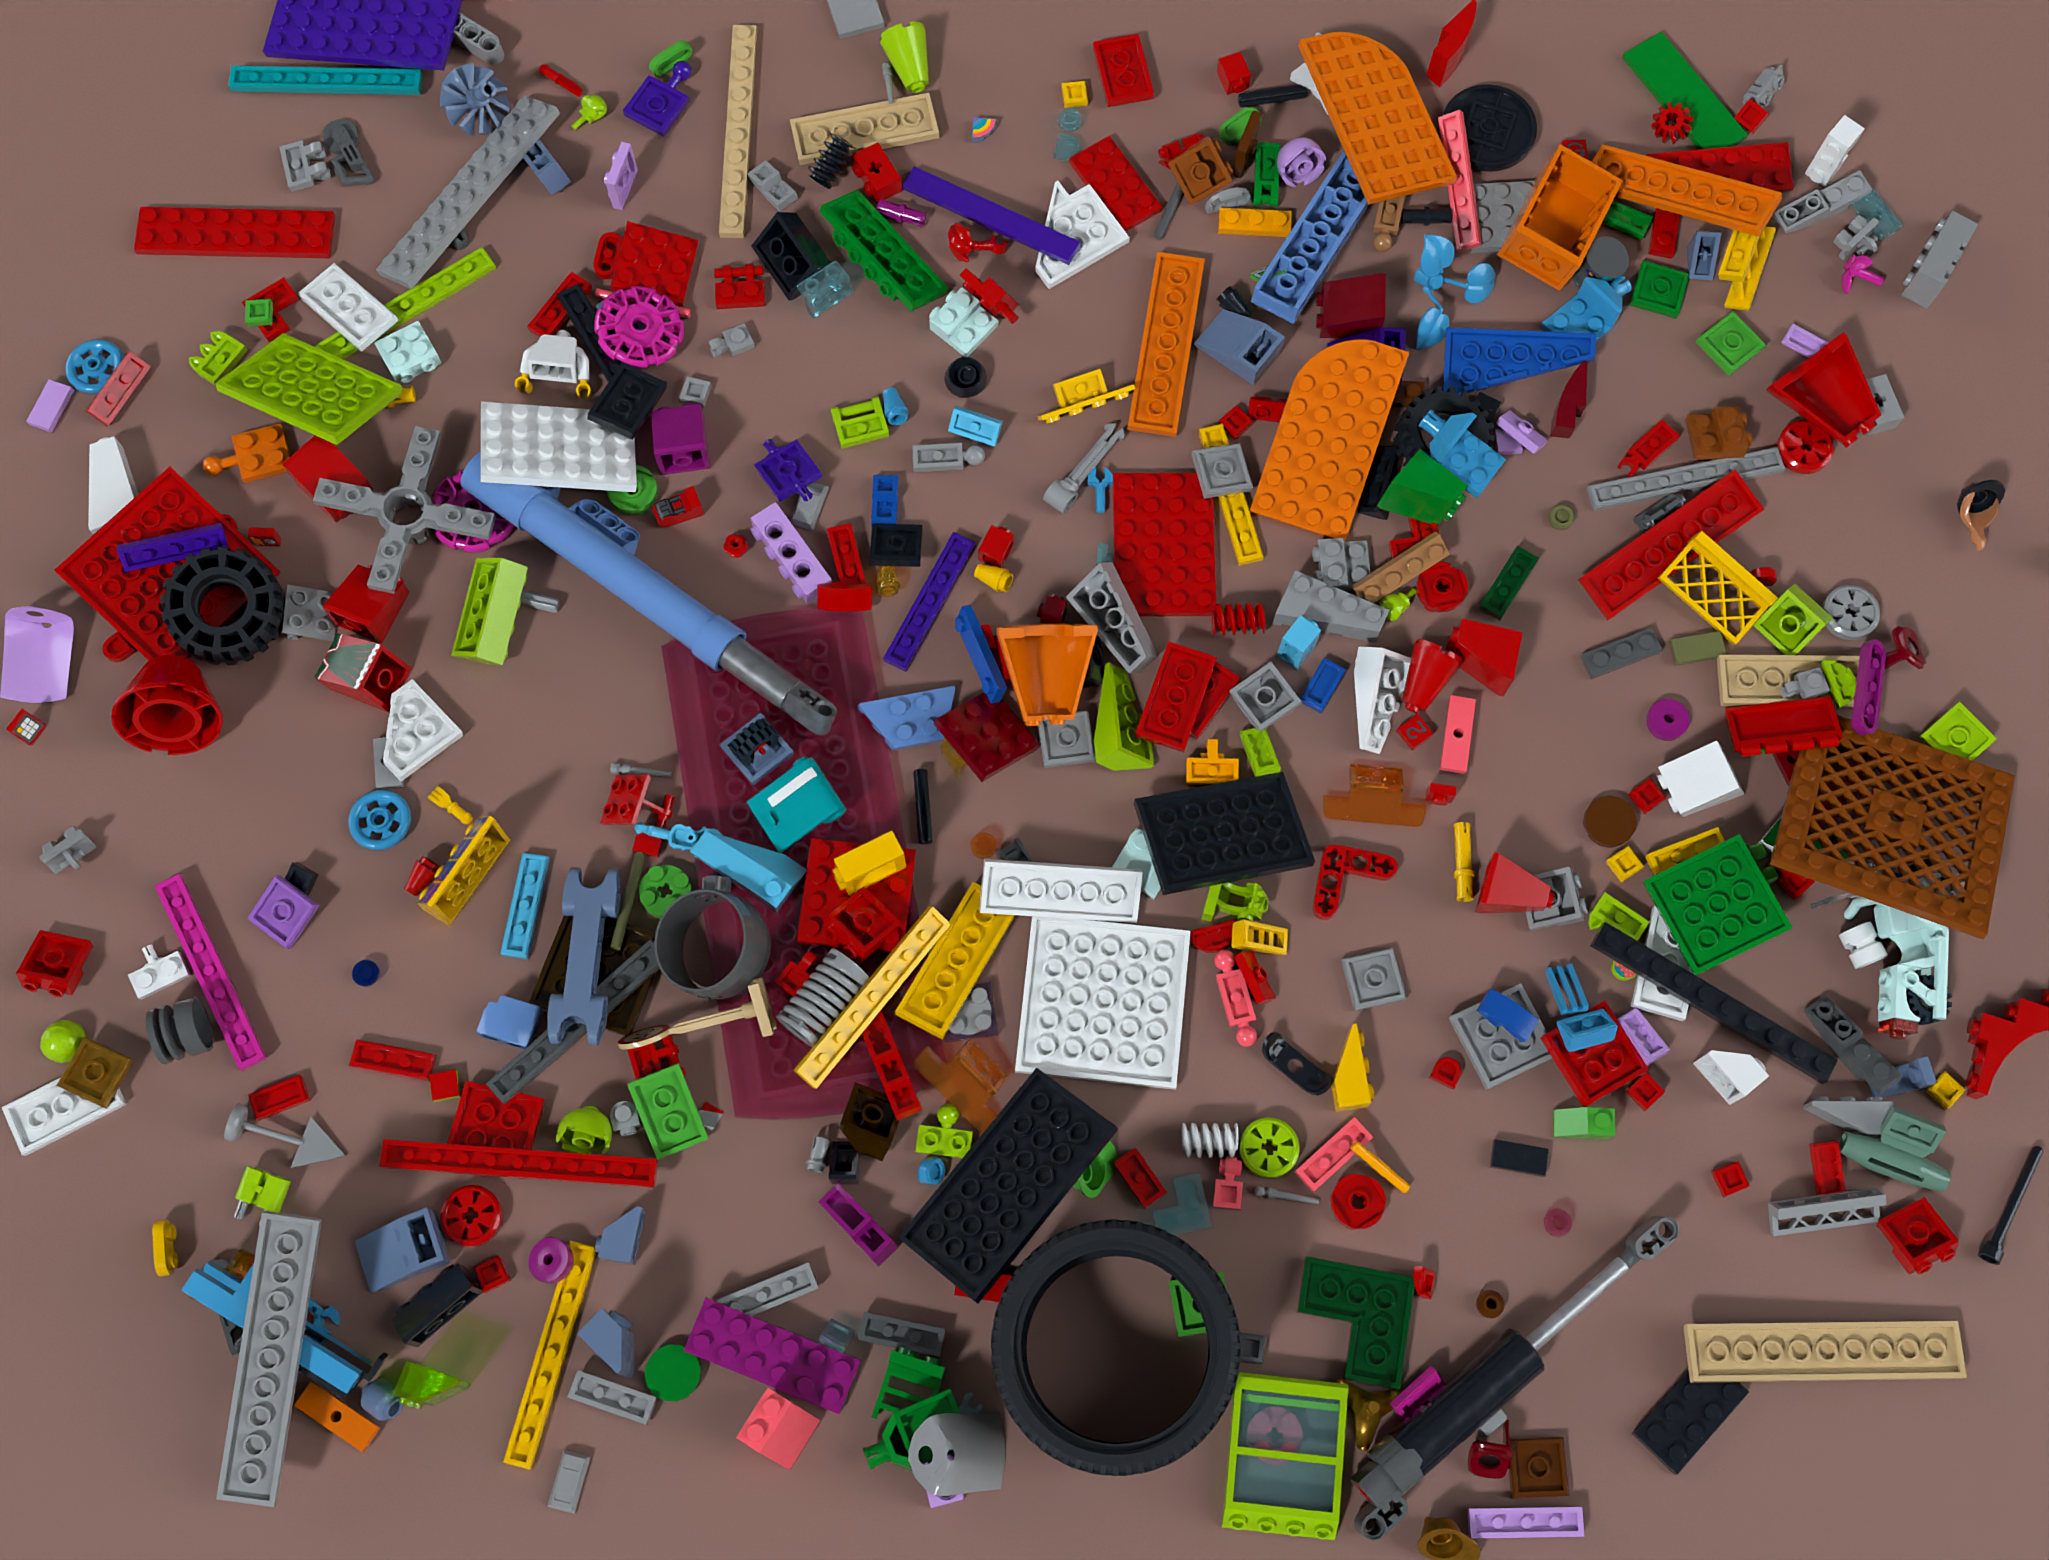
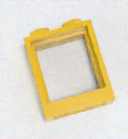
M890 831L835 858L836 868L832 869L840 890L846 889L850 896L863 886L866 888L906 868V862L901 846L893 831Z

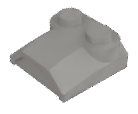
M1269 662L1229 691L1237 706L1259 732L1282 717L1292 714L1295 708L1302 704V701L1272 662Z

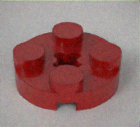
M1438 562L1419 575L1416 593L1421 603L1424 604L1425 609L1430 612H1449L1456 609L1464 601L1468 590L1467 578L1459 568L1457 570L1455 567L1450 566V563ZM1438 582L1448 586L1445 592H1440L1436 589Z
M1351 1174L1342 1178L1335 1185L1330 1195L1331 1210L1335 1218L1348 1229H1367L1375 1225L1383 1216L1386 1203L1385 1192L1375 1179L1365 1175ZM1356 1194L1358 1198L1364 1197L1363 1209L1352 1206L1353 1195Z

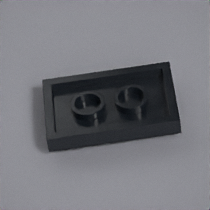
M622 362L589 410L587 419L633 440L667 389V382Z

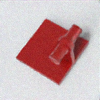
M616 775L611 785L607 804L603 808V816L600 823L603 825H635L640 809L643 808L656 813L658 818L655 826L665 829L668 818H671L673 814L671 809L675 797L665 794L662 806L659 807L644 799L651 779L650 775Z

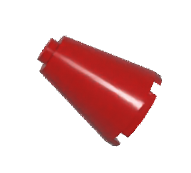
M1422 639L1416 640L1402 701L1405 703L1404 708L1417 714L1420 710L1426 711L1460 668L1463 659L1452 651L1447 653L1442 650L1440 645Z

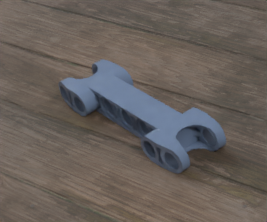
M571 867L568 872L563 891L562 913L564 916H573L564 994H551L547 1017L550 1044H560L568 1027L576 1023L586 1025L589 1045L599 1046L602 1041L607 1021L608 998L606 995H596L605 918H617L620 911L621 881L618 869H608L604 881L596 888H586L583 886L581 868Z

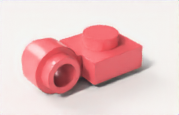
M1226 1156L1225 1159L1220 1158L1219 1175H1224L1225 1180L1215 1179L1213 1207L1241 1210L1243 1182L1234 1181L1235 1176L1241 1177L1242 1160H1237V1157L1230 1158V1156Z

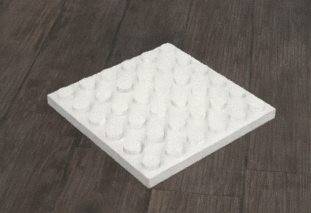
M1032 916L1015 1073L1032 1074L1038 1068L1046 1075L1052 1077L1176 1090L1190 931L1083 919Z

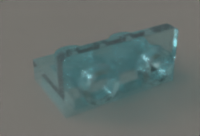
M837 261L830 263L797 285V290L805 298L808 313L813 319L853 293L850 276Z

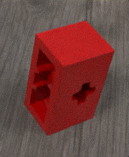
M878 142L853 154L854 165H852V170L858 179L861 178L863 180L865 192L869 197L873 196L877 204L880 199L886 200L902 192L901 177Z

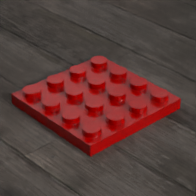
M811 838L797 935L798 943L843 948L837 940L831 941L826 937L824 933L825 928L823 927L827 915L852 896L848 895L846 889L840 890L832 869L836 868L835 858L863 845L862 843ZM902 848L906 868L866 887L901 922L900 927L881 942L879 948L875 950L876 952L891 953L906 934L916 849Z

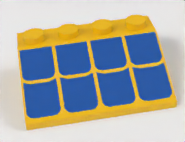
M491 816L479 817L476 822H472L469 825L463 841L460 844H456L450 853L451 858L446 865H442L437 870L435 880L431 886L426 887L420 894L418 905L448 926L452 924L510 841L497 821Z

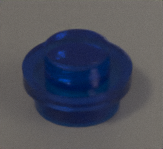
M370 960L358 962L352 970L353 980L363 987L373 985L380 975L379 967Z

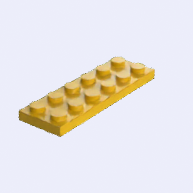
M972 882L949 921L951 925L936 942L895 1011V1015L942 1040L1015 915L980 913L981 885Z

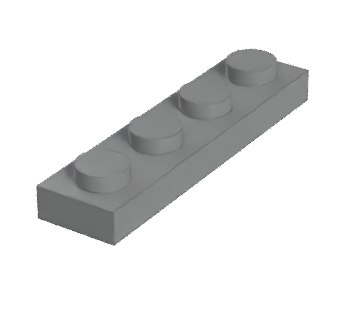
M808 1262L715 1301L753 1316L814 1291L819 1287Z

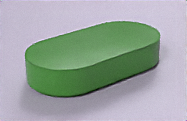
M680 40L656 55L651 60L649 69L657 77L664 76L673 70L676 62H686L692 55L693 49L686 40Z
M1246 107L1225 121L1220 127L1219 137L1221 141L1226 145L1240 143L1253 110L1259 111L1253 107Z

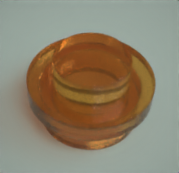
M979 833L971 840V851L976 857L987 859L995 853L997 844L992 835Z

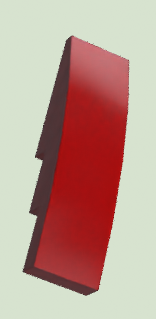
M880 1010L862 1032V1036L898 1121L922 1111V1107L884 1015Z

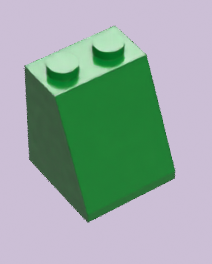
M1419 449L1391 482L1377 507L1425 523H1436L1439 526L1444 519L1449 521L1458 510L1457 508L1466 498L1463 493L1468 485Z

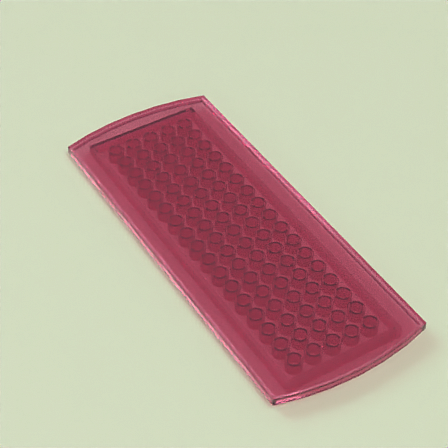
M798 609L764 613L731 620L732 623L746 632V641L836 706L837 714L829 733L826 735H818L811 732L727 670L716 672L695 657L692 651L678 640L661 646L689 826L694 831H699L705 826L707 829L718 830L722 836L778 852L750 809L747 801L793 768V763L796 760L806 756L807 758H814L847 810L837 820L828 824L821 823L781 854L787 855L807 870L811 838L865 844L890 831H893L901 848H906L885 738L873 728V723L858 709L859 703L879 700L863 611L842 612ZM761 713L793 750L794 755L752 786L721 749L720 744ZM695 858L699 890H701L703 877L722 875L700 859ZM806 874L777 913L731 882V894L740 896L750 902L764 917L769 928L771 939L770 956L761 977H763L777 1024V1029H773V1035L763 1037L757 1017L749 1019L744 1017L721 1023L736 1118L789 1120L844 1114L855 1082L886 1094L862 1034L817 1089L812 1088L793 1071L812 1047L792 1034L777 1020L776 1016L783 1010L785 1005H790L789 1001L793 996L774 981L790 961L798 965L808 951H811L819 959L808 974L816 972V967L819 964H823L822 960L824 957H827L826 955L832 948L844 954L843 948L797 942ZM913 884L906 933L919 919ZM729 901L717 902L703 910L714 985L723 980L733 970L743 947L744 932L742 921L737 910ZM874 951L861 963L856 959L852 961L870 978L890 953ZM926 955L881 1009L915 1093L949 1078L942 1039L895 1015L897 1007L926 961ZM844 974V976L848 978L851 982H853L854 984L857 983L852 978ZM832 979L835 983H837V984L840 985L842 988H844L839 982H837L836 980ZM826 987L830 992L836 995L832 990ZM844 988L849 994H851L852 999H853V997H854L855 995H853V994L850 993L846 988ZM749 989L734 997L717 999L718 1011L740 1007L743 1003L751 1002ZM820 995L822 999H824L826 1002L832 1005L829 1001H827L824 997ZM814 1004L818 1009L824 1012L819 1006ZM834 1007L839 1012V1014L842 1012L836 1007ZM810 1014L817 1022H819L821 1025H823V1026L826 1028V1030L829 1028V1027L825 1026L822 1022H820V1021H819L816 1017H814L812 1014ZM804 1023L814 1034L816 1033L813 1028Z

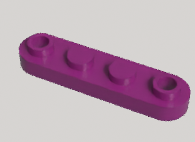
M1876 639L1864 642L1860 650L1851 719L1852 728L1859 735L1874 733L1878 726L1886 651L1883 644Z

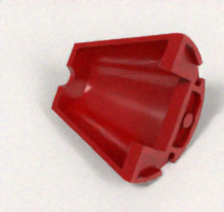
M1844 332L1766 389L1770 395L1843 444L1845 448L1858 440L1857 433L1861 431L1864 435L1874 428L1876 424L1873 421L1882 416L1850 341Z

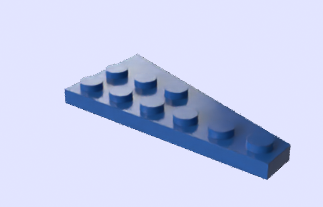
M1446 327L1443 392H1446L1449 387H1454L1455 393L1461 395L1463 391L1472 393L1579 365L1583 361H1594L1596 334Z

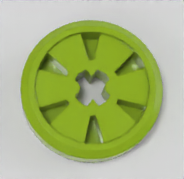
M1266 1117L1252 1122L1244 1130L1239 1141V1155L1242 1163L1252 1174L1261 1178L1273 1179L1283 1176L1292 1169L1299 1156L1300 1148L1296 1133L1287 1123L1277 1118ZM1266 1141H1271V1145L1276 1147V1151H1272V1155H1267V1151L1262 1149V1145H1266Z

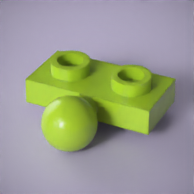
M944 1104L937 1112V1118L941 1123V1127L919 1125L915 1152L963 1158L971 1148L973 1132L951 1129L952 1124L957 1121L959 1113L954 1105Z

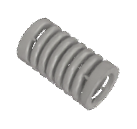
M833 948L826 955L827 957H824L822 960L823 964H819L816 967V972L811 973L809 980L803 983V988L798 989L796 996L790 999V1005H785L783 1010L776 1016L777 1020L785 1028L811 1047L825 1033L826 1028L810 1014L825 1026L830 1027L833 1020L829 1016L834 1019L839 1016V1012L834 1007L843 1011L846 1004L842 1000L847 1003L852 1000L851 994L844 988L853 995H856L869 979L868 975L856 963ZM844 974L852 978L857 983L854 984L853 982H851L848 978L844 976ZM832 979H834V980H836L837 982H839L844 988H842L840 985H838L837 983H835ZM826 987L832 990L836 995L830 992ZM820 995L824 997L827 1001H829L832 1005H830L828 1002L822 999ZM814 1004L819 1006L824 1012L818 1009ZM804 1023L813 1028L816 1033L814 1034Z

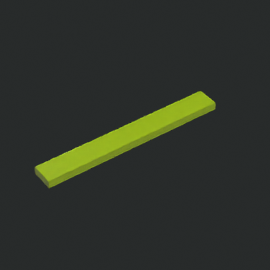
M481 247L384 304L387 309L396 315L398 321L380 337L495 270L496 266L484 248ZM339 332L314 346L341 359H345L359 350Z

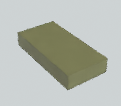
M1720 631L1676 638L1669 641L1675 666L1714 660L1719 655H1727Z

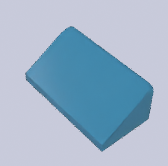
M1604 1009L1557 1021L1558 1029L1568 1052L1613 1041L1618 1028L1617 1024Z

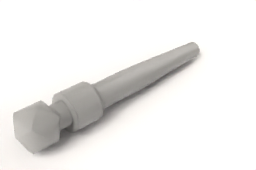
M884 62L882 64L883 78L886 82L889 104H893L892 66L890 62Z
M611 763L610 772L614 774L622 772L623 775L648 774L650 776L672 777V772L631 767V765L627 764L620 766L618 763Z
M1256 1186L1254 1189V1195L1257 1197L1267 1196V1198L1274 1200L1279 1198L1319 1204V1199L1277 1191L1275 1188L1268 1187V1189H1265L1263 1186Z

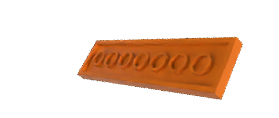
M1602 144L1592 160L1595 165L1623 180L1615 197L1758 237L1782 200V193L1604 144Z
M1157 252L1127 430L1176 437L1205 262L1203 258Z

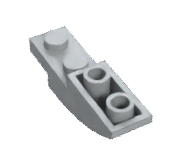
M1859 170L1821 191L1816 189L1775 211L1773 215L1785 234L1798 231L1847 210L1850 204L1871 194L1872 188Z

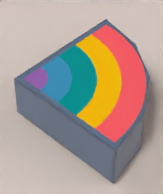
M973 117L972 143L981 142L985 137L993 133L996 128L997 118Z

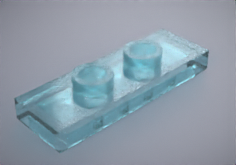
M1873 189L1871 194L1851 204L1857 213L1868 222L1874 217L1879 221L1873 232L1880 241L1899 231L1903 226Z

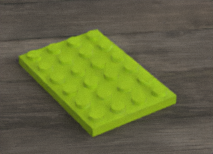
M284 333L216 382L217 391L335 445L342 442L402 394V386Z

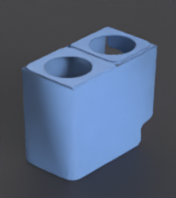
M501 995L497 1003L488 1002L487 1007L484 1008L477 1034L482 1038L505 1043L524 1050L534 1041L544 1010L539 1006Z

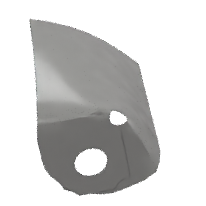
M999 1412L943 1413L926 1419L914 1432L908 1450V1461L917 1481L928 1492L938 1496L1001 1489L1005 1467V1439ZM923 1446H929L933 1452V1459L928 1465L922 1464L919 1460V1450ZM950 1449H953L955 1454L953 1461L947 1457Z

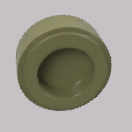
M1563 504L1553 507L1548 516L1550 525L1557 530L1568 529L1575 518L1573 510Z

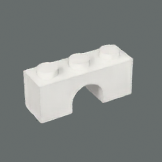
M1844 115L1827 135L1805 174L1812 181L1825 187L1841 168L1848 157L1847 153L1858 141L1865 128Z

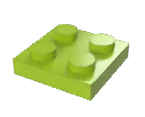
M1960 701L1919 736L1928 746L1972 761L1997 739Z

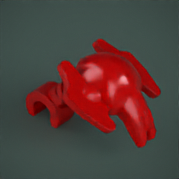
M954 223V225L950 226L948 231L949 249L959 261L969 262V258L966 255L972 250H986L995 254H1004L1006 252L1007 241H1004L1002 244L996 243V236H992L990 241H972L970 230L959 223Z

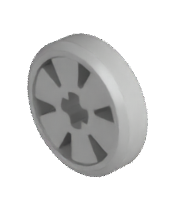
M1855 585L1840 586L1834 589L1822 604V608L1833 617L1826 625V628L1833 635L1841 639H1862L1868 636L1879 623L1880 608L1878 602L1869 591ZM1848 608L1851 612L1855 611L1856 614L1853 617L1851 614H1846Z

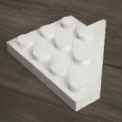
M1059 181L1055 182L1045 226L1080 241L1081 247L1070 265L1039 252L1036 273L1047 288L1051 289L1129 243L1130 237L1090 184L1069 195Z

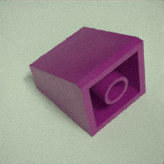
M688 403L682 407H661L658 410L651 411L654 455L661 475L711 469L705 419L701 404Z

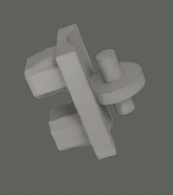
M1858 215L1848 226L1856 235L1853 237L1843 229L1833 241L1842 250L1838 257L1844 261L1857 247L1856 253L1859 256L1863 254L1872 256L1877 252L1876 242L1878 239L1876 236L1871 238L1869 236L1879 224V221L1874 217L1868 222L1865 218Z
M72 826L65 831L64 836L66 839L58 844L55 841H49L42 846L43 854L39 857L54 874L61 872L70 865L75 870L80 869L82 866L79 859L97 848L95 843L81 829Z

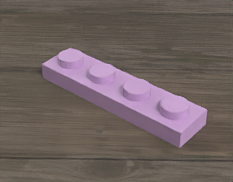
M1582 1507L1467 1509L1469 1538L1585 1537Z

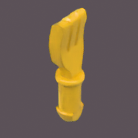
M439 786L428 795L427 798L440 808L447 809L448 813H452L461 823L466 825L472 823V815L458 806L457 802L452 803L451 797Z

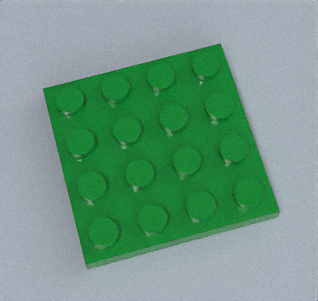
M1740 834L1643 881L1647 892L1694 975H1699L1793 928Z

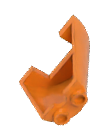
M1018 624L1005 625V628L1003 626L996 627L997 637L1026 726H1039L1042 720H1050L1051 725H1063L1065 720H1074L1098 625Z

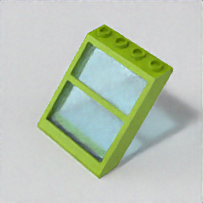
M1238 1373L1236 1386L1232 1394L1222 1528L1335 1540L1340 1515L1348 1384Z

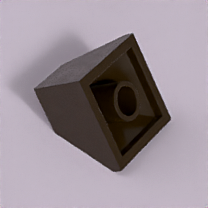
M855 1082L839 1128L857 1152L883 1161L892 1144L899 1120L897 1121L886 1094Z

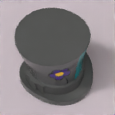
M1608 236L1593 240L1581 266L1573 275L1578 291L1587 277L1605 280L1610 284L1616 277L1625 273L1629 265V256L1625 246L1619 240Z

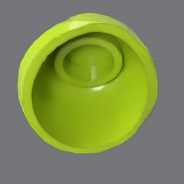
M71 1020L56 1021L44 1031L40 1041V1049L48 1059L54 1062H70L83 1038H87L86 1032L77 1022Z

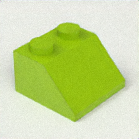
M1794 584L1787 589L1753 626L1785 655H1797L1833 617L1800 587Z

